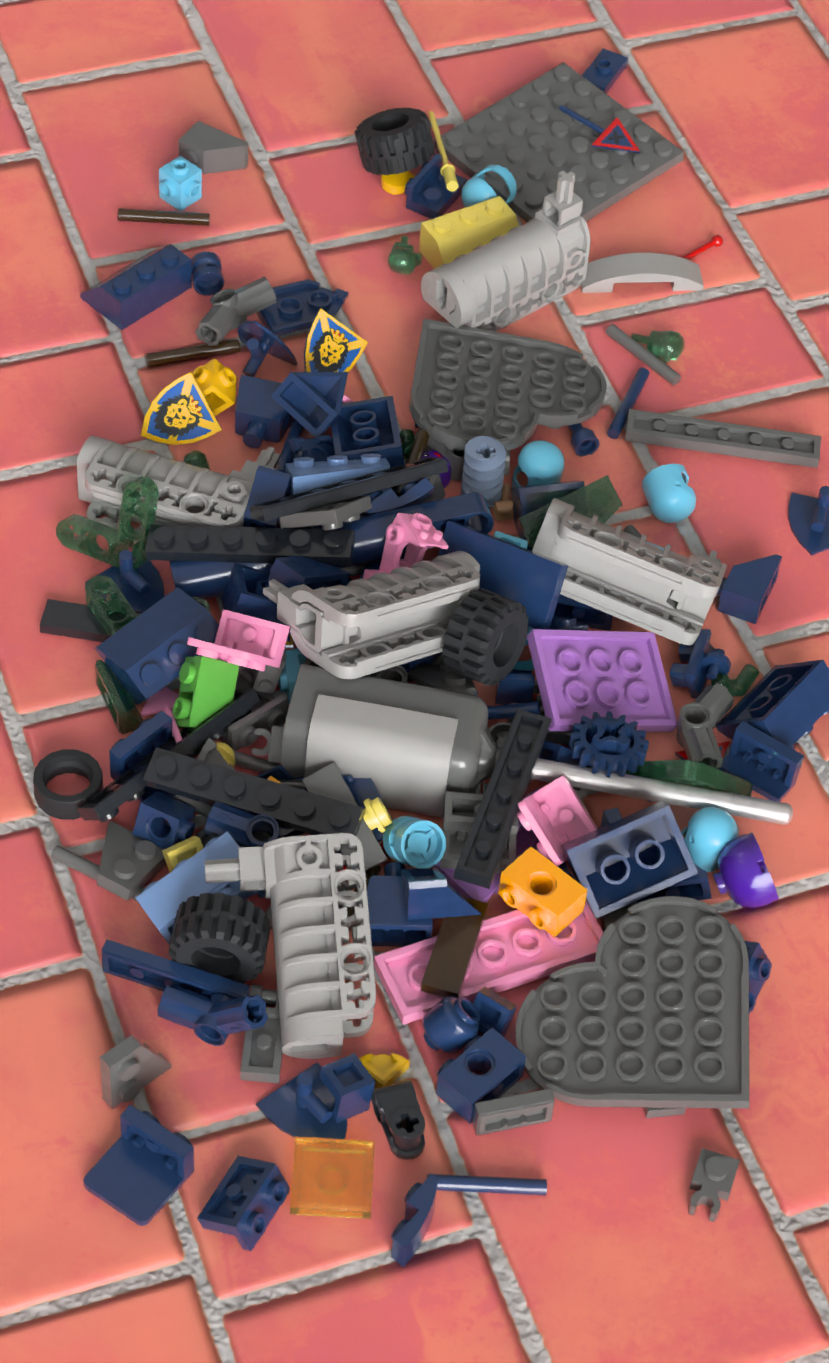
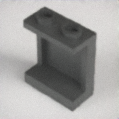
M239 666L235 690L252 689V674L243 666ZM256 691L260 701L250 708L252 712L234 723L232 721L224 727L226 732L218 740L227 744L235 751L242 747L250 746L257 738L262 736L255 735V729L263 728L270 731L272 726L281 727L285 723L289 709V699L284 694L275 698L271 694Z

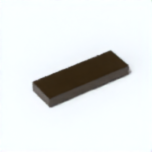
M464 897L482 915L444 917L421 983L422 992L441 997L455 996L459 998L488 911V903Z

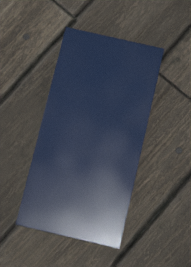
M447 521L443 539L447 543L448 549L440 548L438 556L455 551L469 553L480 565L479 588H484L521 603L525 606L526 614H528L527 626L533 629L549 630L569 565L456 521Z

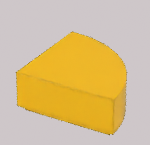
M370 1053L359 1058L374 1079V1086L377 1088L391 1085L409 1069L410 1061L394 1053L391 1055H373Z

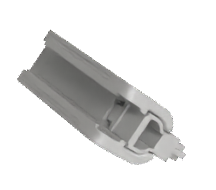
M564 171L558 173L556 191L544 197L543 209L536 212L535 217L527 221L525 225L517 226L507 234L493 238L490 243L480 245L474 248L472 252L456 257L449 264L440 265L425 273L421 280L423 299L456 329L463 325L497 332L579 288L586 277L591 240L587 223L583 217H580L583 200L573 192L575 174L573 172L565 173Z
M92 435L85 441L77 458L78 498L91 503L86 512L87 524L91 530L146 547L150 524L244 527V514L256 471L259 465L275 470L280 454L275 453V448L268 446L267 450L263 449L256 462L246 460L240 472L232 470L230 475H225L207 468L197 467L183 461H177ZM128 522H138L141 524L137 529L124 525Z
M554 498L532 551L569 565L560 594L680 644L694 645L727 568V564L721 563V560L716 558L717 552L711 550L710 555L698 553L695 556L691 554L688 558L671 551V545L666 544V547L663 548L646 541L647 536L642 534L641 538L622 531V525L618 524L617 528L598 521L599 516L594 514L590 518L575 512V506Z
M455 551L438 556L431 562L426 560L417 562L411 568L404 566L392 570L389 574H374L368 580L356 579L349 582L347 586L335 585L313 590L302 584L288 588L277 580L272 579L269 581V587L263 589V594L277 604V619L287 626H291L290 633L292 639L304 656L338 678L356 679L443 652V640L453 612L465 596H468L471 591L478 590L480 587V565L469 553Z
M349 833L291 836L269 841L263 844V847L238 848V858L204 860L206 883L240 881L241 891L265 889L266 898L271 899L282 1052L290 1057L304 1059L328 1058L342 1055L343 1038L359 1037L370 1030L376 1002L364 855L361 841ZM341 844H348L349 850H356L350 856L335 853L340 851ZM348 880V890L341 891V882ZM354 906V915L347 917V907ZM359 924L357 927H352V940L354 943L342 946L343 943H349L348 927ZM354 953V963H347V956ZM360 960L363 961V964L355 963ZM344 979L352 980V981H351V982H348V983H345V980H344ZM361 980V987L354 990L353 981ZM366 997L365 1001L358 1000V1008H355V1003L351 1000ZM363 1017L367 1018L361 1020V1024L358 1027H354L353 1022L351 1020H347L359 1019Z

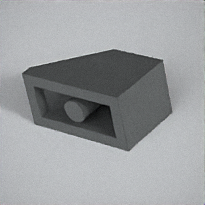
M200 121L194 124L178 140L179 156L197 165L202 170V174L241 170L248 166V142Z

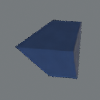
M291 371L271 397L316 438L323 435L340 415L348 372Z
M438 867L400 869L407 920L482 915L447 883L446 877Z

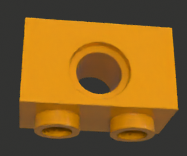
M530 847L501 872L498 894L507 905L513 908L516 907L529 917L537 928L544 929L555 938L584 911L587 889L534 848Z

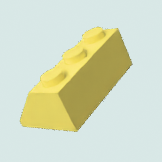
M498 196L422 222L419 251L435 269L440 265L449 264L462 254L472 252L474 248L480 245L490 243L497 236L507 234L511 229L519 226L513 210Z

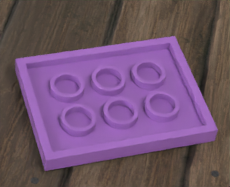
M532 629L527 635L545 716L552 719L549 731H572L574 723L580 724L583 715L592 719L593 712H598L601 717H606L607 711H611L613 718L617 719L622 714L626 715L625 722L636 721L638 723L637 730H645V732H672L678 726L655 633Z

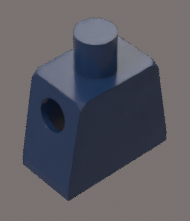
M241 375L235 412V432L243 436L244 444L250 448L260 447L263 440L274 443L280 442L293 422L294 418L271 397L281 385L280 382Z
M388 863L384 867V876L374 875L369 878L367 899L372 946L404 947L432 938V919L407 920L400 869H406V866L402 863Z

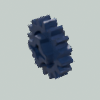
M607 711L606 717H601L598 712H593L592 719L583 715L580 724L574 723L569 741V748H572L571 756L572 758H581L579 763L581 768L590 765L592 767V774H596L601 770L604 771L605 776L610 778L612 772H617L620 777H625L626 769L635 773L637 772L638 765L643 766L649 745V741L645 740V730H637L638 723L636 721L625 722L626 715L622 714L618 719L613 718L611 711Z

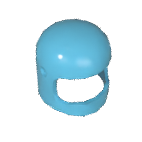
M489 165L479 171L462 188L461 198L465 208L497 197L493 188L484 179L486 171H494L505 180L510 192L509 198L506 201L507 205H509L514 200L517 192L516 181L512 173L500 165Z
M543 440L532 441L525 445L518 456V466L512 476V487L521 486L516 479V475L521 471L528 477L526 486L560 482L565 466L561 450L553 443Z
M666 464L650 471L642 481V489L649 508L655 518L662 522H680L690 516L696 507V494L693 488L687 485L689 476L684 465Z
M705 807L692 815L688 822V827L684 828L681 834L685 836L684 841L694 864L707 872H713L718 869L717 859L720 852L733 839L739 837V828L735 819L728 812L716 807Z

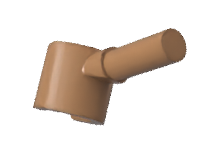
M509 484L503 485L502 501L493 502V513L496 521L513 519V500L510 499Z

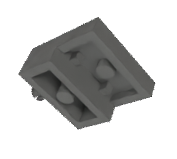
M481 782L476 786L474 794L446 791L442 820V831L446 838V849L440 860V868H456L488 784L483 783L482 794H480ZM518 815L496 873H501L516 860Z

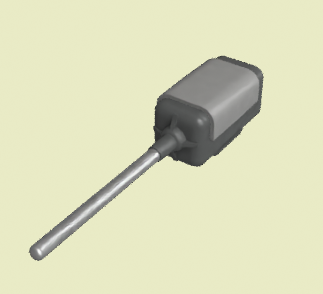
M307 658L305 664L300 666L294 691L291 694L283 731L281 765L292 778H306L335 762L342 775H351L353 778H371L387 809L443 818L446 791L474 794V790L479 782L482 783L484 780L491 778L502 748L497 747V744L492 739L487 726L488 707L480 697L407 683V672L400 665L356 679H342L332 675ZM540 758L530 780L553 782L565 774L571 786L655 802L663 801L667 804L699 810L705 807H716L723 809L732 816L782 825L790 823L793 818V808L788 803L625 774V777H620L617 772H612L610 778L605 776L604 771L601 770L596 774H592V768L590 767L581 768L579 765Z

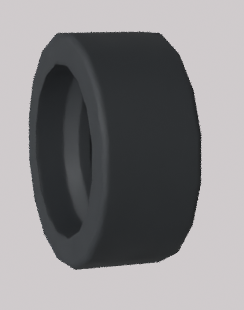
M62 749L48 754L40 760L34 770V797L39 808L49 816L62 820L81 818L82 816L77 808L103 789V775L98 761L88 753L75 749ZM65 773H75L84 776L90 781L87 789L72 796H63L51 792L47 788V783L54 777Z

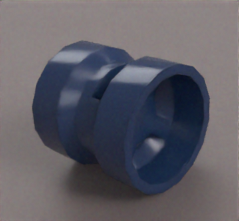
M201 252L192 258L193 287L196 292L202 295H214L224 287L221 260L213 252Z

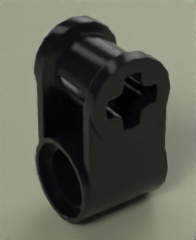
M409 1079L373 1089L371 1099L378 1122L382 1125L390 1150L401 1159L408 1160L418 1157L425 1147L423 1135L425 1118L419 1107L412 1082Z

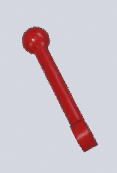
M714 235L710 242L684 256L677 255V257L689 260L713 246H721L723 238L720 235Z

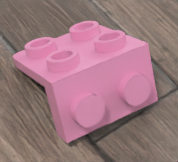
M223 609L214 644L188 637L187 644L196 646V654L265 671L266 665L280 668L290 626Z
M565 774L517 803L520 808L517 815L527 831L531 829L534 831L540 841L536 844L540 854L549 861H552L556 866L567 860L561 845L598 829Z

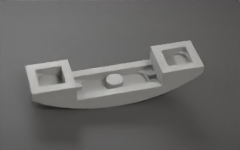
M627 253L605 257L588 263L586 277L581 283L582 293L613 292L614 283L671 282L673 291L703 290L704 285L700 267L692 261L661 253Z

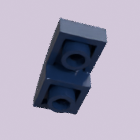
M425 477L419 483L415 480L404 486L400 490L401 497H398L391 487L384 493L382 490L376 491L370 495L372 509L365 511L364 516L420 504L433 495L434 487Z
M431 1174L422 1184L419 1182L415 1183L408 1191L404 1199L406 1203L405 1218L396 1226L391 1235L393 1240L391 1258L403 1267L419 1248L430 1226L435 1208L438 1177L434 1174Z

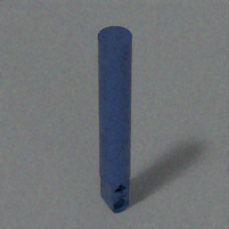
M473 492L362 516L359 520L344 522L343 527L337 529L354 530L355 544L351 566H356L382 559L386 541V530L393 523L398 513L424 514L431 519L433 526L436 530L441 531L443 535L447 521H456L488 534L494 526V520L486 498L480 493ZM322 525L308 529H322ZM406 545L405 548L403 549L401 555H405L406 549H407V545ZM170 561L175 588L179 587L196 601L222 596L235 564L234 562ZM237 563L265 572H270L273 565L269 563ZM332 565V566L339 567V568L351 567V566Z

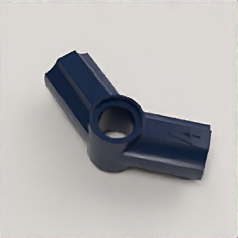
M215 801L211 808L204 828V833L213 837H220L228 831L240 847H263V844L281 838L279 825L273 817L264 814L255 816ZM257 831H266L272 838L261 842L252 835Z
M174 984L166 987L157 1009L159 1017L193 1029L198 1038L214 1046L223 1045L229 1034L261 1028L268 1019L265 1008L266 1002L258 994L235 999L222 994H213L208 998Z

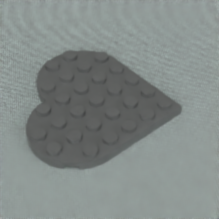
M423 319L409 408L417 425L422 430L427 431L429 436L443 443L448 449L465 450V445L474 437L489 436L500 441L504 445L505 450L508 451L530 440L537 429V425L559 429L562 426L578 424L592 418L603 405L607 385L605 377L597 365L591 367L583 360V354L567 346L468 326H460L456 329L451 323Z
M667 896L652 898L633 905L627 909L628 913L614 924L610 923L606 928L597 947L595 962L578 963L551 973L549 975L550 979L541 984L535 991L532 989L522 1003L516 1021L517 1049L526 1055L524 1069L530 1079L540 1089L551 1088L554 1098L560 1101L585 1107L750 1109L749 960L747 947L743 936L735 924L729 923L723 916L717 913L715 907L705 902L687 897Z

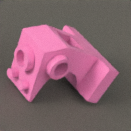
M398 513L393 523L386 530V541L379 570L365 569L363 579L368 580L372 575L378 573L389 574L392 570L399 567L411 568L413 564L423 560L425 551L428 548L436 546L441 549H448L447 543L442 538L443 533L436 530L431 519L424 514ZM407 545L405 558L400 559L402 551Z

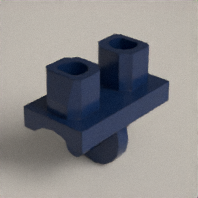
M701 629L694 645H679L678 654L681 662H688V664L673 663L670 669L672 685L675 687H688L691 698H697L704 691L708 679L716 680L717 677H724L731 668V662L725 656V651L711 646L709 642L711 630Z

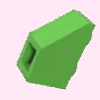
M205 656L185 658V663H183L179 672V680L181 682L179 697L173 706V716L178 728H196L233 701L239 665Z

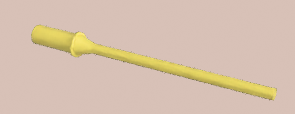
M430 111L428 115L440 155H442L443 166L441 168V175L444 177L447 189L453 192L458 189L455 175L456 170L448 162L434 112Z

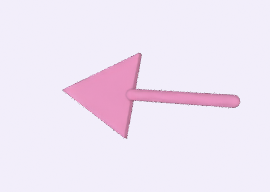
M163 687L147 699L141 716L157 714L160 711L165 712L172 718V733L177 744L182 740V736L172 711L179 695L169 688Z

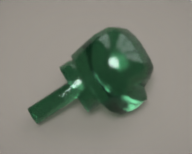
M402 236L400 242H395L388 257V266L396 273L410 274L414 268L421 265L422 254L414 252V247L408 244V237Z
M653 330L649 336L634 333L631 335V338L635 341L647 344V350L665 364L671 360H676L685 347L683 336L673 330L659 332Z

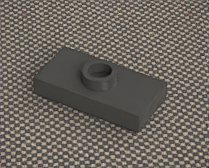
M552 1089L524 1094L509 1093L498 1099L475 1103L472 1122L475 1134L483 1135L549 1122L552 1119L555 1103Z

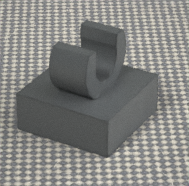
M272 726L271 732L263 728L255 729V735L266 737L267 745L263 749L252 748V753L257 756L268 754V762L281 763L284 727Z

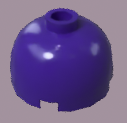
M753 833L741 835L726 845L717 859L719 872L713 874L720 894L728 892L734 903L745 908H758L779 900L771 874L767 870L764 862L765 859Z

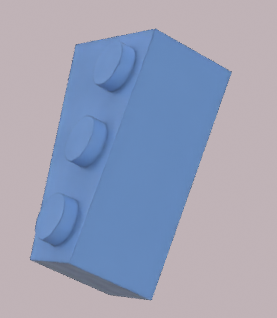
M363 454L361 459L348 460L347 456L335 455L327 457V461L314 462V458L299 457L294 459V463H285L286 473L291 474V495L390 468L386 458H381L380 454ZM371 492V493H368V494H364V495H361V496L372 495L374 492Z
M228 831L220 837L211 839L201 851L190 859H185L178 863L172 872L161 880L149 884L143 893L136 897V900L169 945L177 910L182 902L187 901V898L200 896L202 893L216 894V892L239 896L243 900L255 894L260 898L266 896L265 889L241 891L240 881L206 883L204 860L238 858V848L240 847Z

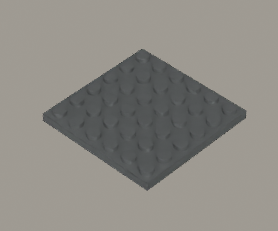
M564 62L441 135L447 159L470 178L489 165H500L512 173L516 181L517 192L514 200L508 206L526 222L534 218L536 212L543 209L544 197L556 191L558 173L561 171L565 173L573 172L575 174L573 192L583 200L580 217L588 221L683 161L684 151ZM564 105L605 130L618 117L640 150V153L591 147V144L601 134L560 111L559 106ZM435 139L434 148L438 153H440ZM486 171L484 175L485 181L493 188L497 197L500 196L506 202L510 192L505 180L494 171Z

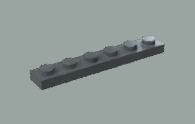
M629 409L625 441L814 468L818 467L820 459L821 436Z

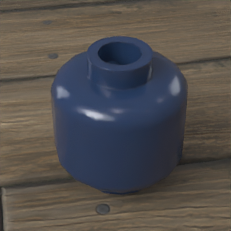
M446 996L423 1017L424 1039L436 1051L442 1050L448 1054L457 1053L479 1033L480 1014L468 999Z

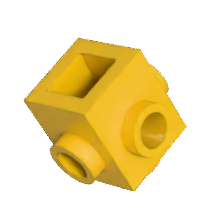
M214 358L193 371L192 374L215 416L235 404L237 376L230 368L225 367Z

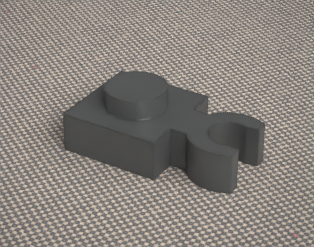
M704 1148L701 1149L689 1188L697 1191L690 1200L688 1208L690 1215H694L698 1205L705 1204L711 1209L709 1221L714 1222L717 1219L721 1207L720 1199L728 1201L740 1160Z

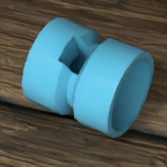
M400 816L392 820L393 823L386 827L387 831L383 834V846L386 854L392 860L423 869L436 865L443 857L446 849V838L442 829L437 824L412 816Z

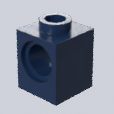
M156 791L140 803L132 835L151 841L163 849L169 848L192 837L195 829V823L192 822L195 808ZM164 819H166L169 822L170 827L166 824Z

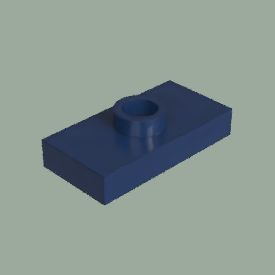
M602 49L582 76L604 93H607L627 67L629 57Z

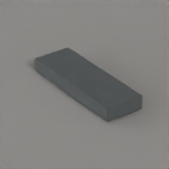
M335 762L302 779L308 792L359 806ZM363 818L356 837L362 843L365 872L388 859L373 831L368 827ZM341 844L340 851L342 855L350 856L351 853L356 852V850H349L348 845Z

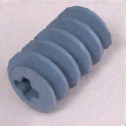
M478 436L469 440L465 445L461 495L473 492L480 493L486 498L489 508L493 507L494 501H500L502 497L506 450L500 441L489 436Z

